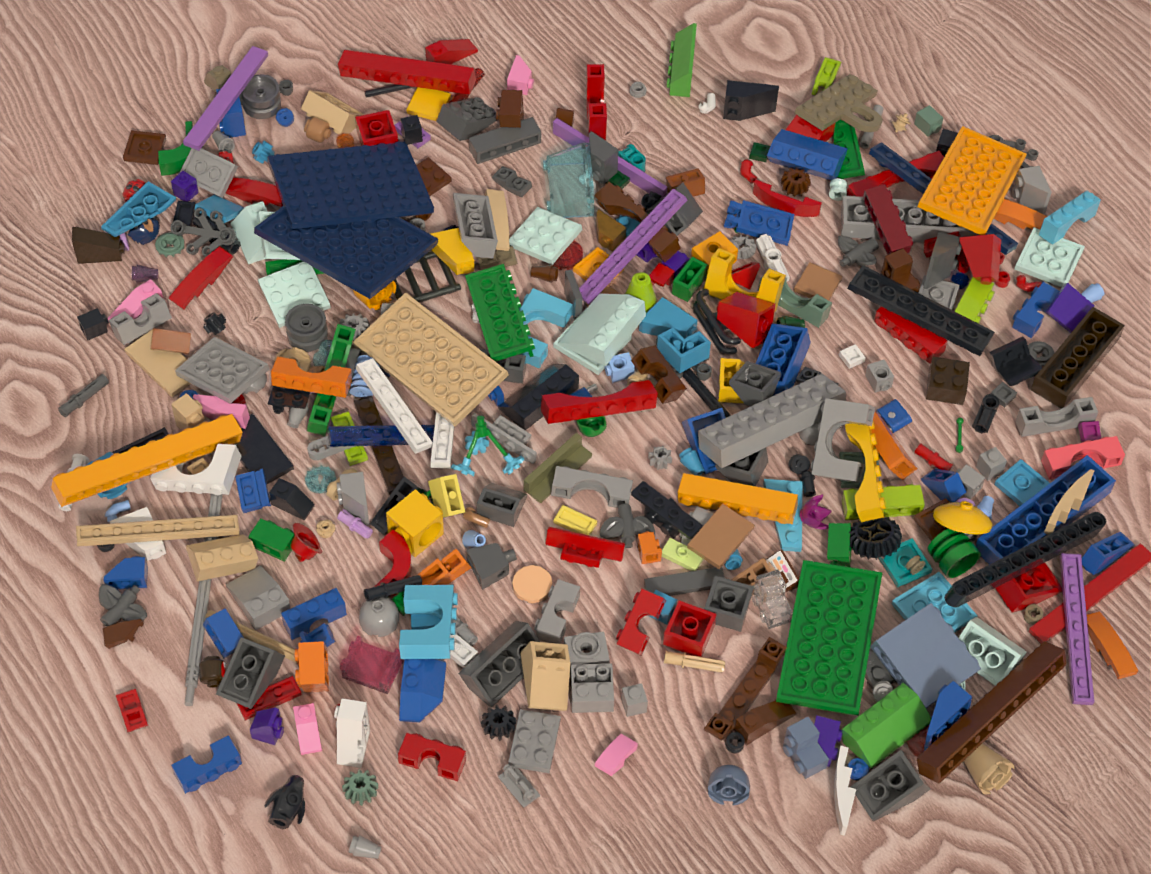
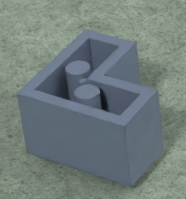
M809 716L787 727L783 743L784 753L787 757L792 758L796 771L799 774L802 773L805 779L826 769L829 758L818 744L820 732Z

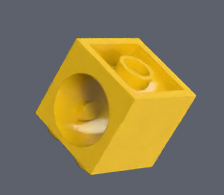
M416 489L386 513L388 533L391 530H395L408 544L410 553L414 557L418 556L444 534L442 510L437 505L434 506L430 503L428 497L423 493L420 494Z

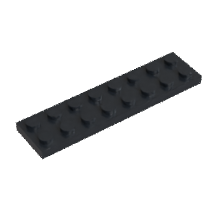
M864 265L854 276L847 288L855 294L900 315L904 319L978 356L982 355L995 333Z

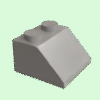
M1040 166L1019 169L1018 175L1015 178L1014 188L1012 189L1013 198L1016 199L1018 204L1045 215L1052 192Z
M363 472L340 474V482L337 483L339 505L343 504L344 509L353 516L359 517L362 523L369 526Z

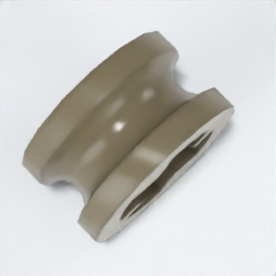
M919 555L909 560L905 566L907 570H911L910 573L912 575L920 572L926 564L924 561H920Z
M1035 604L1027 606L1023 615L1024 620L1028 624H1036L1041 620L1043 610ZM1034 612L1036 617H1031L1032 614L1030 613Z

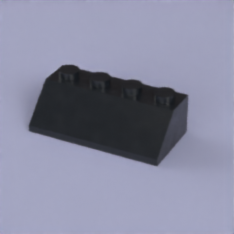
M552 364L498 406V409L517 426L526 431L543 417L541 412L542 395L555 393L572 394L579 388V375L566 364Z

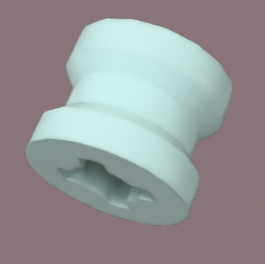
M840 178L833 179L830 182L829 197L836 201L843 200V196H847V182Z

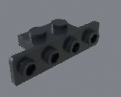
M642 481L631 491V496L645 506L644 517L659 527L665 535H669L674 539L680 532L688 539H692L702 528L701 523L645 481Z

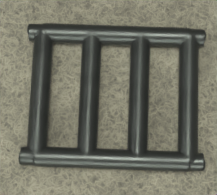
M433 251L428 252L416 262H420L432 289L431 292L421 293L411 267L404 271L415 295L412 298L417 302H423L461 290V286L456 283L450 268ZM437 257L449 283L448 287L439 289L427 260ZM395 279L393 280L396 283L395 296L398 300L403 294Z

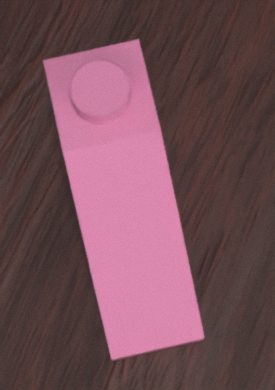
M151 279L132 291L107 318L108 322L111 318L124 311L133 319L138 318L143 311L141 301L155 293L163 298L162 291Z

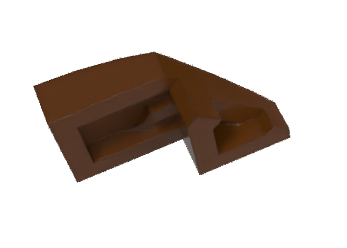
M141 619L130 620L103 628L105 647L110 649L128 640L133 642L135 639L134 634L140 626L144 625V621Z

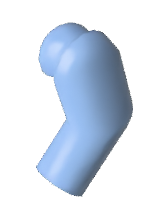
M126 500L113 504L105 512L107 521L110 523L111 520L117 518V513L130 510L129 501Z

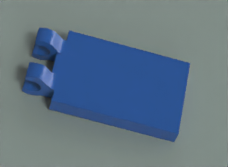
M743 200L742 204L730 201L724 227H737L736 232L757 238L767 234L771 236L773 242L788 246L795 214Z

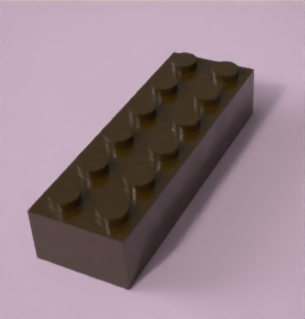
M1092 307L1035 376L1031 391L1057 407L1064 408L1120 339L1125 325Z

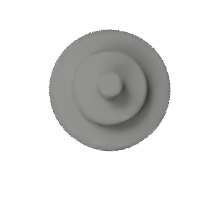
M887 681L877 682L873 688L875 700L879 701L893 691V686Z

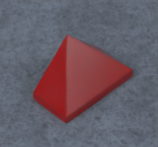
M750 262L733 269L731 275L735 284L751 289L759 271L760 263Z

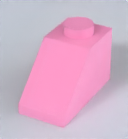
M516 55L507 78V90H523V95H527L529 89H532L534 84L532 71L523 59Z
M314 703L293 707L301 755L321 752L322 748Z

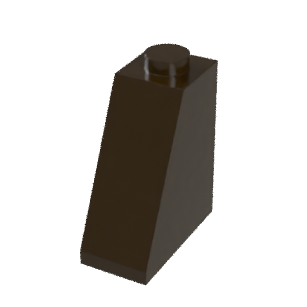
M72 227V244L78 264L122 261V254H125V244L121 243L120 236L114 237L105 232Z

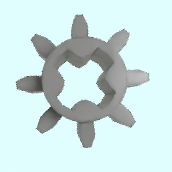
M664 446L653 447V452H649L648 455L650 466H654L657 470L667 469V463H672L671 450H667Z

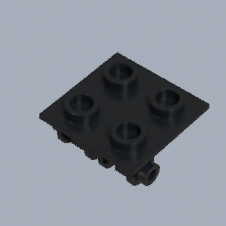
M273 386L268 405L273 406L274 413L276 414L282 413L284 407L306 409L310 392Z

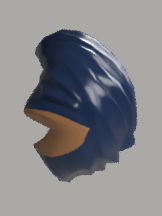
M155 218L147 219V223H141L138 225V228L130 229L127 235L138 244L150 243L157 237L160 229V224Z

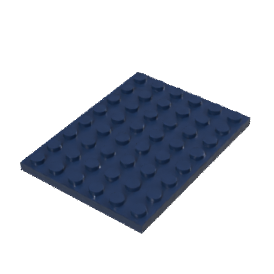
M405 141L391 144L380 143L372 146L363 145L276 154L267 158L292 229L434 213L433 203Z
M284 206L254 227V234L369 299L421 259L438 243V238L400 217L292 229Z

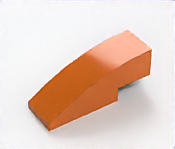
M454 549L441 561L437 558L417 575H420L422 578V585H447L472 567L457 549Z

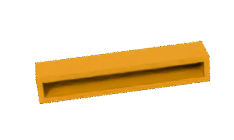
M686 473L682 475L677 492L678 503L686 506L693 505L703 509L718 510L724 504L741 516L772 520L781 524H793L798 507V494Z

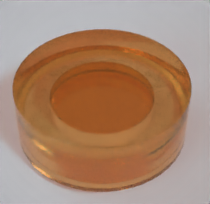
M342 134L337 137L338 148L354 147V138L351 135Z

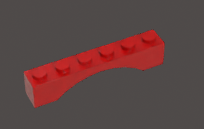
M936 151L921 158L913 159L909 163L931 178L938 170L944 156L940 151ZM884 170L879 174L868 176L858 182H852L848 185L847 196L863 197L864 191L883 184L888 188L894 184L904 182V180L893 171Z
M645 380L632 382L621 391L599 397H578L563 393L542 395L541 412L547 423L552 424L656 408L658 393L651 381Z

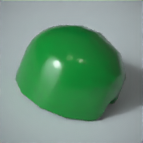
M605 416L579 419L577 420L579 431L584 436L596 437L605 431L607 422Z

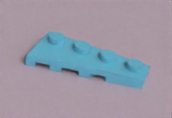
M764 479L763 484L766 489L798 494V507L793 524L774 522L781 549L783 551L801 552L802 521L800 510L802 509L803 482Z

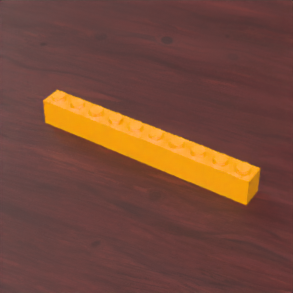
M233 414L222 415L211 422L205 421L197 427L186 428L180 433L169 434L157 441H149L141 447H132L127 452L115 453L110 458L96 460L84 467L79 466L68 473H59L52 479L51 489L59 504L63 507L214 452L217 444L233 445L239 443L243 432Z

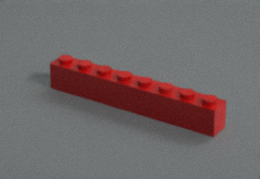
M344 50L338 62L340 76L469 95L476 82L473 67Z

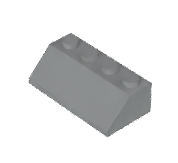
M453 193L461 241L475 257L493 258L498 240L489 197Z

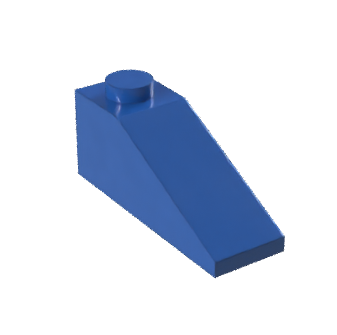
M1118 532L1092 544L1081 558L1082 565L1086 571L1095 575L1105 570L1133 548L1135 544L1122 532Z

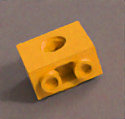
M719 231L694 246L691 251V257L708 264V274L711 257L718 248L735 254L733 264L737 261L738 248Z

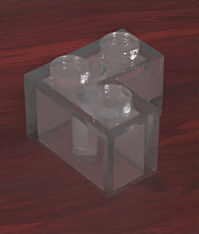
M779 569L756 576L755 585H753L752 602L755 607L758 606L760 618L763 623H766L768 629L791 622L793 614L785 597L787 585Z

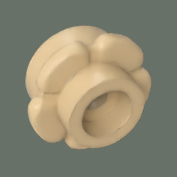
M328 519L319 521L316 525V532L322 538L331 537L336 529L332 521Z

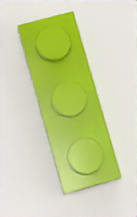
M349 411L331 417L335 432L355 427ZM362 442L355 447L344 450L349 466L368 460Z

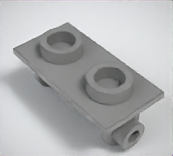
M510 764L504 766V772L498 778L523 808L540 797V794L518 768Z

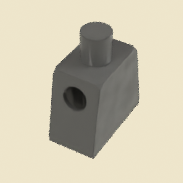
M498 543L467 549V561L472 567L471 569L482 590L508 576V563L517 560L513 549L502 552Z

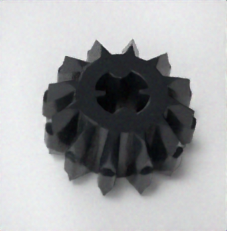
M496 705L494 710L489 707L487 709L488 713H483L481 727L484 728L483 733L485 735L490 734L491 740L496 736L501 741L502 736L509 738L510 732L514 733L516 718L513 717L514 713L512 710L507 711L506 705L502 709H499V706Z

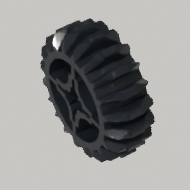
M889 517L861 522L859 519L858 522L853 523L851 532H849L851 550L854 551L855 555L859 554L861 558L866 556L868 560L870 558L877 560L879 557L884 559L886 555L892 556V553L897 552V549L900 548L902 539L899 525L896 524L895 520L890 521Z

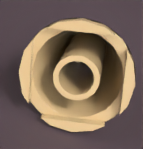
M983 743L964 760L978 789L983 794H991L990 790L993 788L998 791L1013 775L1011 768L1014 769V765L1011 761Z

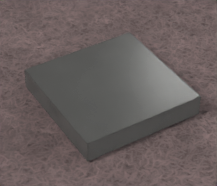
M566 270L564 294L567 302L573 304L572 315L575 321L582 313L583 297L573 271Z

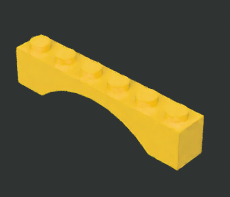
M874 420L872 426L845 424L850 442L857 446L865 457L866 469L864 479L855 494L857 514L861 522L883 518V509H886V502L884 497L881 496V493L884 492L882 481H879L882 473L880 466L877 465L879 460L878 450L874 447V445H877L876 435L872 433V429H875Z

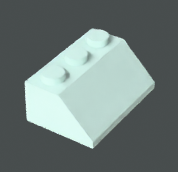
M263 201L246 206L231 222V227L236 232V238L240 241V247L248 264L264 260L261 237L254 234V227L258 225V211L268 212Z
M978 617L971 619L959 636V639L965 643L966 649L971 656H974L979 662L981 669L977 673L995 686L1021 663L1027 651Z

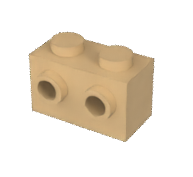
M187 393L171 404L176 426L181 431L186 428L197 427L204 422L205 417L202 414V405L198 400L194 401Z

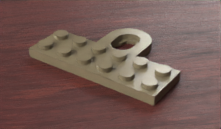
M851 74L796 107L794 112L822 131L840 119L864 132H876L882 124L880 114L865 105L866 102L876 96L878 90ZM852 112L861 114L867 121L860 119L859 117L855 116Z

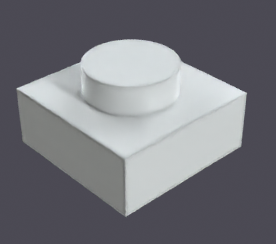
M856 344L839 353L840 358L849 369L865 362L866 357Z

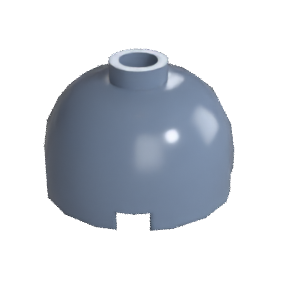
M722 765L711 773L708 781V795L714 802L724 805V801H732V805H738L749 798L750 781L742 768L735 765Z

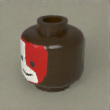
M219 656L205 657L199 663V679L203 684H207L209 688L219 687L226 672V663Z

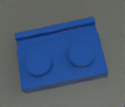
M263 468L260 471H251L235 476L243 513L271 506Z

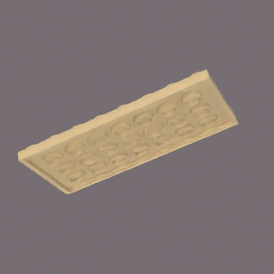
M407 293L403 294L353 341L357 349H361L362 353L374 358L375 362L455 427L509 375L507 370Z

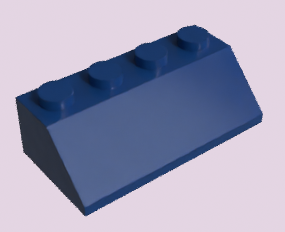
M781 129L773 139L767 157L771 163L791 169L798 168L800 171L804 169L805 173L832 181L837 179L848 149Z
M772 323L755 364L781 372L773 396L794 386L811 344L808 328Z

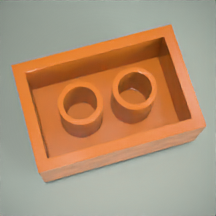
M324 641L298 643V648L295 649V661H297L299 669L295 670L297 684L303 689L304 693L329 691L328 650Z

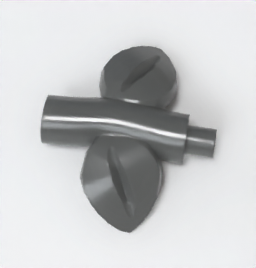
M838 236L839 248L845 254L843 259L839 261L842 267L846 265L851 266L855 262L858 266L876 264L877 259L871 253L877 250L879 245L874 238L858 244V242L851 238Z
M629 504L619 505V517H610L603 523L600 529V537L614 538L621 536V541L625 543V548L633 547L632 542L635 541V534H642L646 531L656 533L649 519L644 516L633 517Z
M102 584L99 588V602L108 611L100 618V621L107 627L115 624L121 618L124 621L144 620L147 617L146 610L141 605L134 604V601L137 599L136 594L140 589L133 585L130 590L126 589L121 594L115 587Z

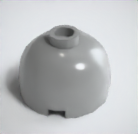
M382 597L369 602L365 601L359 611V623L362 630L368 635L372 636L373 634L378 635V637H384L395 631L398 626L399 611L396 604L390 598Z

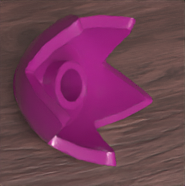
M823 494L809 499L800 510L801 521L814 529H829V525L821 521L832 510L818 506V503L823 499Z

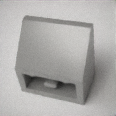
M612 664L571 665L572 713L614 711Z

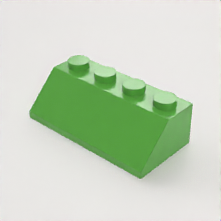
M693 23L675 34V41L671 40V51H674V53H670L669 63H672V65H669L668 76H671V78L667 79V88H670V96L690 97L697 23Z
M902 683L842 729L843 744L860 759H863L872 769L928 726L932 718L919 696L906 684Z

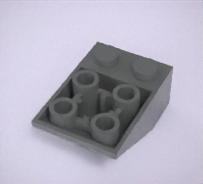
M475 97L443 104L436 122L459 141L477 135L497 120L495 109L485 104L481 98Z
M683 182L675 190L684 195L687 201L665 224L668 232H673L676 236L688 228L703 212ZM664 196V197H663L661 200H659L656 204H654L652 207H650V208L646 211V213H647V214L651 213L652 210H653L666 196Z

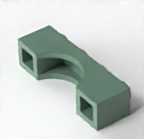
M762 277L760 278V282H759V286H758V290H757V291H759L760 284H761V281H762ZM785 277L778 306L819 328L827 320L832 302L818 294L811 298L798 296L790 289Z

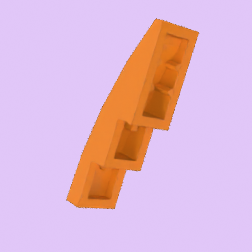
M1004 199L994 219L1003 224L1010 222L1023 230L1026 227L1032 230L1034 227L1041 230L1043 221L1048 216Z
M1100 611L1088 614V634L1096 651H1101L1107 666H1112L1117 679L1136 675L1139 670L1111 624Z

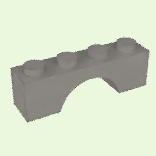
M1088 397L1075 399L1068 406L1051 412L1042 411L1038 406L1021 408L1015 422L1021 437L1078 428V424L1081 422L1095 421L1098 410L1093 398Z
M556 466L551 496L571 499L578 491L590 489L601 493L607 500L609 507L618 508L621 504H629L633 480L625 477L618 478L607 474L592 473L587 470L571 469L566 466Z

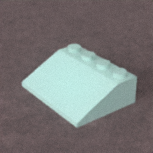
M598 294L561 339L559 346L606 366L646 317L645 302L628 294Z

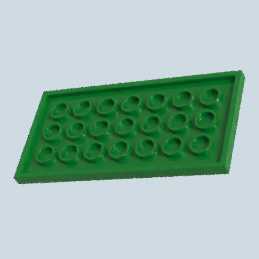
M803 560L776 702L859 716L883 572Z

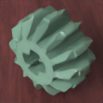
M359 768L356 774L350 771V777L344 778L345 784L342 786L345 798L347 800L351 799L353 805L359 801V804L362 806L365 800L371 803V797L377 796L376 790L379 788L378 783L375 782L376 776L370 775L368 769L362 773Z

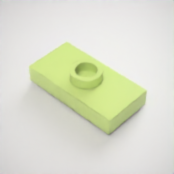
M669 538L662 549L663 558L690 571H697L703 561V558L689 550L686 545Z

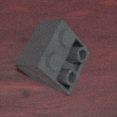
M490 483L483 488L478 499L477 514L492 521L514 527L528 494Z

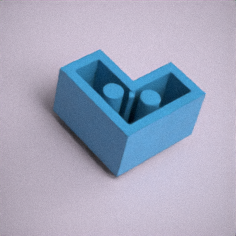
M674 328L658 335L657 348L679 373L708 359L710 356L711 342L700 331L685 339Z

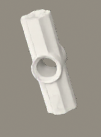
M767 234L761 235L756 239V245L764 260V268L766 270L771 268L785 274L786 282L789 281L790 277L782 262L780 250L776 249L771 236Z

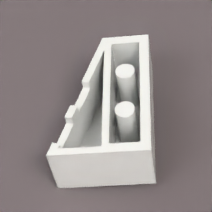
M341 699L340 706H336L334 718L337 719V764L362 768L370 734L367 702Z

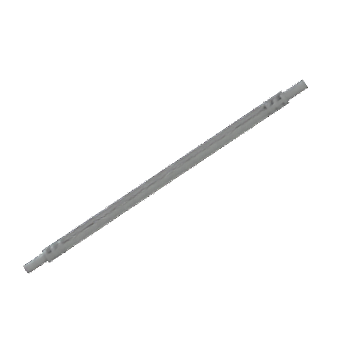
M211 493L208 517L220 516L223 494L214 495ZM217 536L205 537V542L216 540ZM212 579L199 581L185 687H187L186 706H193L195 688L198 686L199 663L201 662L205 633L203 623L206 620L205 616L208 610Z

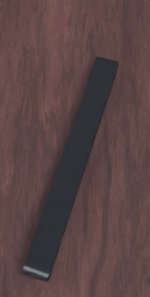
M1092 512L956 581L945 594L946 603L951 607H959L1061 555V553L1094 538L1106 525L1105 516L1099 512Z

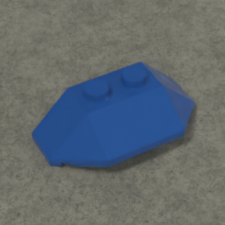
M404 659L399 721L420 723L443 702L447 665L444 660Z

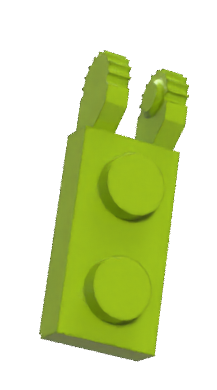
M827 57L824 58L815 79L812 95L817 94L819 86L824 87L825 90L833 85L841 66L840 61Z

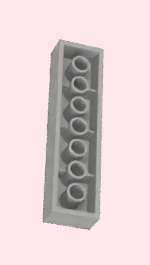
M843 196L841 205V236L881 240L865 206L863 197ZM892 199L894 205L898 206L900 219L904 220L908 236L912 237L913 242H924L926 239L937 237L939 232L949 234L959 231L961 237L978 236L971 230L960 227L953 222L917 207L920 200Z
M824 374L817 375L699 430V449L719 467L724 468L821 422V407L825 403V398L846 401V391Z

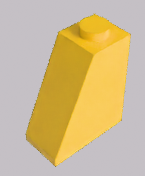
M459 228L430 234L438 238L437 246L432 251L456 275L474 272L472 252L461 241Z

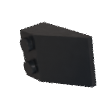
M727 80L723 119L742 121L776 112L779 85Z

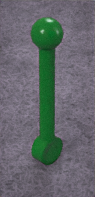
M958 418L956 420L958 424V445L955 450L957 453L963 452L961 441L964 420L963 418Z

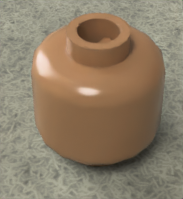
M318 117L307 120L304 127L307 138L321 143L325 139H329L331 135V129H329L330 126L327 121Z

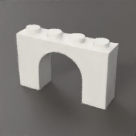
M217 444L212 462L204 471L194 475L183 474L181 472L184 463L152 474L150 479L156 490L159 491L168 490L180 493L195 492L197 494L229 495L241 454L236 445Z

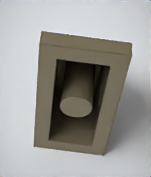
M223 65L217 66L207 72L204 83L216 92V89H221L231 76V72Z

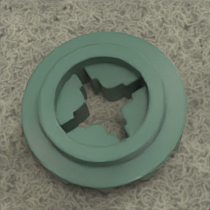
M172 232L165 233L158 237L155 247L159 255L163 254L165 257L171 255L174 257L175 254H181V250L184 249V239L182 236H177Z

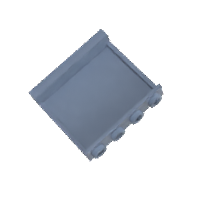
M932 603L887 632L870 646L898 685L904 683L919 696L925 708L937 701L938 692L945 684L948 686L954 681L959 685L981 669L978 660L971 656L966 649L965 643L956 636L952 626L946 623L941 616L940 610L934 607Z

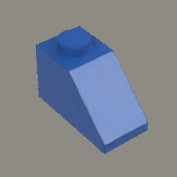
M934 469L921 478L922 482L940 500L946 498L949 502H956L966 493L958 472Z
M139 556L124 558L104 576V583L116 589H131L133 585L138 588H147L148 565L146 558Z

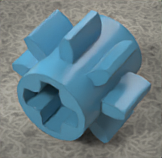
M263 141L262 144L260 142L256 143L252 150V154L255 155L253 158L262 164L264 161L267 162L268 156L274 155L273 146L266 141Z

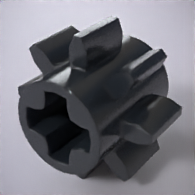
M652 191L649 194H645L641 200L645 211L661 200L662 195Z
M212 312L204 318L205 324L203 328L208 334L212 332L214 335H217L226 328L224 325L226 318L222 313L218 315Z

